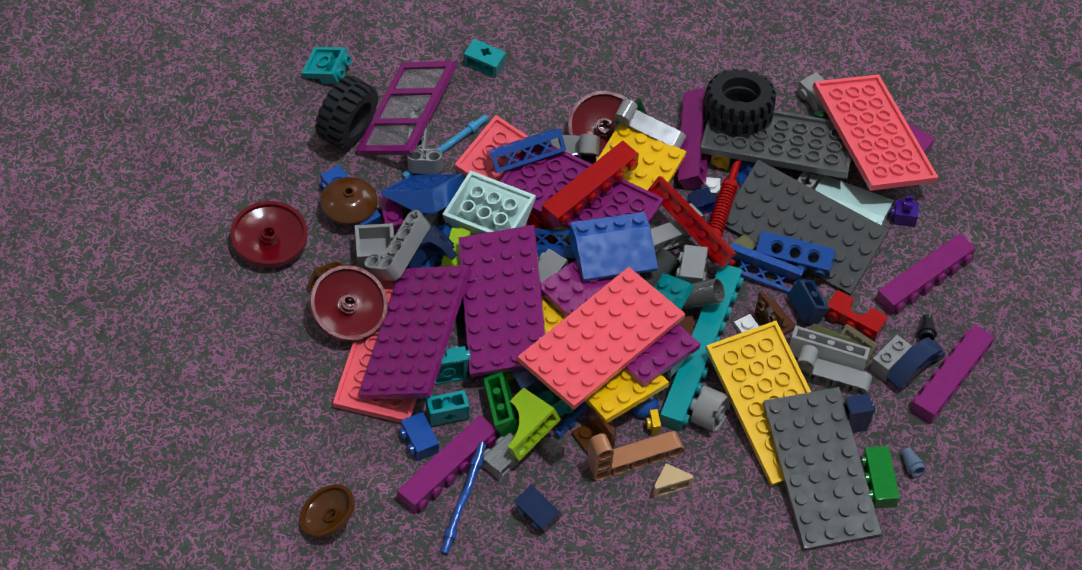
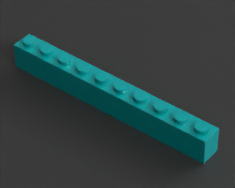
M730 265L724 268L719 266L715 278L722 282L725 298L721 303L703 306L692 337L701 344L700 349L684 359L683 364L678 369L660 414L661 425L678 431H682L683 426L688 425L691 416L688 414L690 406L695 399V395L700 394L703 383H700L702 378L706 379L709 371L707 364H712L705 349L706 345L721 340L718 336L725 331L727 324L724 322L725 318H730L733 309L730 307L731 303L735 304L738 297L736 290L737 288L741 289L744 278L741 277L742 269Z

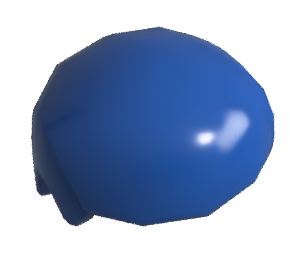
M654 395L633 407L630 411L637 418L645 420L649 417L650 410L659 408L658 398Z

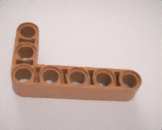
M676 431L667 432L616 449H612L606 434H598L589 441L587 464L594 479L599 481L679 456L685 449Z

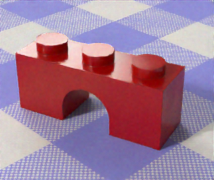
M837 290L827 304L830 309L824 316L844 327L846 324H849L875 342L886 326L888 316L872 307L864 315L854 313L851 310L854 298Z

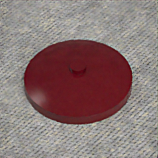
M596 91L585 95L574 105L570 112L568 134L576 136L592 134L599 136L600 156L618 127L614 123L615 114L622 100L627 98L612 91ZM599 156L584 157L596 162Z
M263 201L252 204L236 216L231 226V243L234 251L242 260L257 267L275 268L294 261L303 252L307 243V225L304 218L296 209L281 202Z
M344 265L334 267L318 278L312 288L309 305L314 322L326 335L339 341L356 342L370 337L379 329L387 314L388 301L382 284L373 274L360 267Z

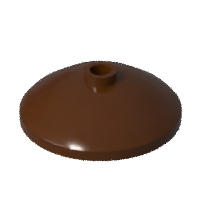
M343 177L329 183L321 194L322 211L330 220L341 225L363 223L374 214L377 208L378 199L376 191L368 182L360 178Z
M340 484L328 485L316 491L306 501L300 513L299 521L303 531L315 538L330 536L338 532L346 525L354 511L355 498L353 493L346 486Z

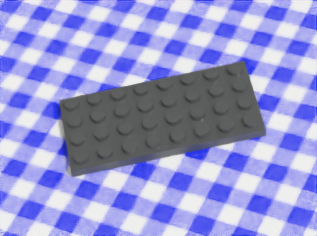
M774 110L773 119L765 129L762 128L760 132H753L751 135L728 134L724 130H718L717 126H713L707 120L700 147L701 153L755 163L757 160H760L767 165L845 179L848 177L851 156L831 120Z
M757 160L734 198L725 226L741 236L743 234L748 236L757 245L761 232L766 231L836 249L837 254L831 275L825 274V276H820L808 269L807 272L849 295H852L889 232V229L760 160ZM777 246L772 252L778 254L782 251V247ZM799 251L792 252L791 257L798 258L801 253ZM812 256L809 262L815 263L819 260V257Z
M840 388L764 400L762 403L803 551L881 536V529L872 498H870L869 488Z

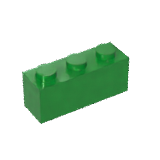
M500 372L484 378L496 429L503 437L508 433H517L519 422L516 411L510 402L512 394L504 374Z
M889 446L865 447L860 460L862 467L865 468L866 473L864 474L874 509L897 507L900 497Z

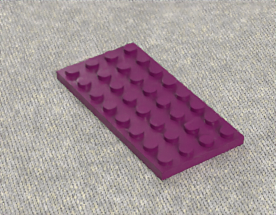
M539 144L534 145L531 153L539 155L544 147ZM550 144L548 146L553 150L558 149L557 147L552 146ZM521 150L516 160H523L526 152ZM563 151L509 169L500 182L536 195L531 211L541 216L542 204L592 164ZM622 179L620 182L614 183L606 193L603 192L599 195L594 203H589L580 214L574 215L566 225L562 226L570 230L571 222L645 212L650 224L661 207L664 198Z
M529 225L458 237L461 265H468L471 269L463 294L467 346L471 356L469 360L471 377L526 369L517 361V356L546 334L535 226Z
M575 260L541 282L542 296L567 317L615 277L583 282L577 261ZM677 324L623 370L644 388L657 377L663 375L699 350L701 344Z
M468 265L406 268L401 277L396 280L386 317L381 325L358 393L361 400L431 397L471 272Z

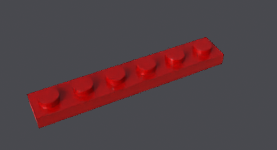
M658 176L648 191L664 198L662 206L701 247H708V254L722 268L726 267L737 253L662 176Z

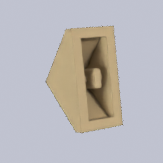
M665 464L654 485V498L691 488L693 482L692 474Z

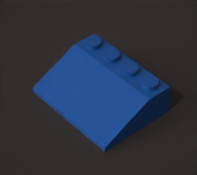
M413 174L381 190V195L413 211L419 210L421 213H425L426 216L435 215L437 211L444 210V207L449 205L463 183L464 175Z
M645 212L571 222L569 240L583 282L617 277L628 267L637 274L658 271L651 229Z

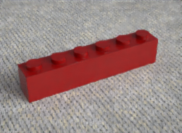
M622 140L542 204L541 216L557 229L562 225H566L574 215L580 214L589 203H594L598 196L603 192L606 193L614 183L620 182L629 171L635 170L638 166L639 153Z

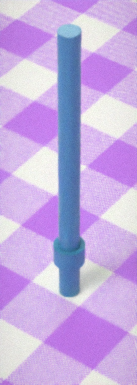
M484 114L476 121H471L466 125V128L437 149L443 154L467 135L479 130V127L489 120L488 117ZM406 170L401 174V177L404 179L415 173Z

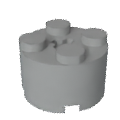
M704 385L700 391L699 398L694 399L690 406V410L693 411L690 422L717 432L726 420L727 416L724 415L726 409L730 410V396Z

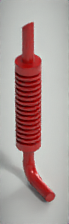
M741 160L733 163L728 179L722 181L709 221V225L721 238L738 189V183L735 180ZM708 254L707 258L716 264L717 262ZM731 260L728 265L734 267L735 260Z

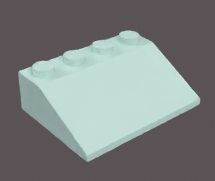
M470 170L442 215L445 223H449L453 228H465L471 231V235L523 227L527 223L536 195Z
M826 175L822 177L815 189L883 226L894 201Z

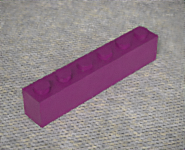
M704 88L684 92L681 102L683 111L680 117L682 123L680 131L686 135V139L680 149L687 151L676 177L678 183L685 190L706 186L708 154L701 153L700 151L708 120L704 111L706 94Z
M959 233L879 289L876 301L890 315L895 312H901L909 302L914 303L922 293H928L936 283H942L950 273L955 274L963 264H969L974 258L975 247Z
M976 325L971 330L967 329L962 337V342H957L953 347L952 355L945 357L941 369L937 368L934 371L933 379L930 382L927 381L922 387L921 391L923 392L920 395L916 394L913 398L911 412L932 424L990 349L995 336Z
M479 415L397 490V500L414 515L419 510L423 511L433 497L437 498L446 485H451L460 472L464 473L469 468L479 442L486 444V448H491L496 443L497 429Z

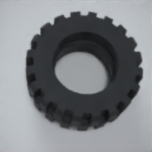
M748 69L725 70L722 74L718 73L708 82L704 103L705 116L713 126H717L718 130H724L728 134L751 135L753 132L758 133L762 128L765 129L773 119L776 91L769 80L767 81L765 76H760L758 72H750Z
M351 75L339 79V82H336L333 88L329 90L327 97L324 98L323 104L319 108L315 124V131L318 137L341 150L350 149L363 137L364 132L368 129L376 113L379 98L375 87Z

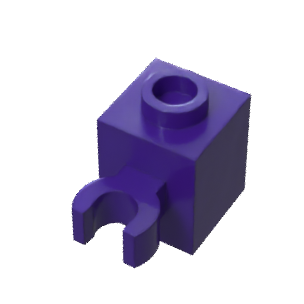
M906 195L905 200L897 199L895 206H891L890 217H893V225L916 226L919 202L913 201L914 196Z

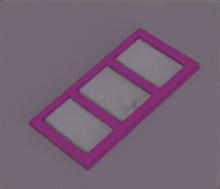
M402 62L355 153L358 155H412L457 67L456 62Z

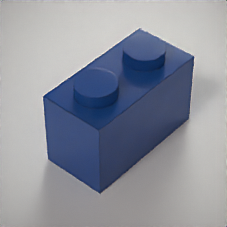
M423 412L401 420L400 436L402 440L406 439L408 452L411 456L414 455L416 461L439 453V442Z

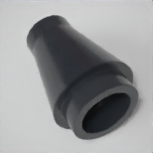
M925 314L921 317L918 337L920 340L929 337L934 341L937 332L933 317Z

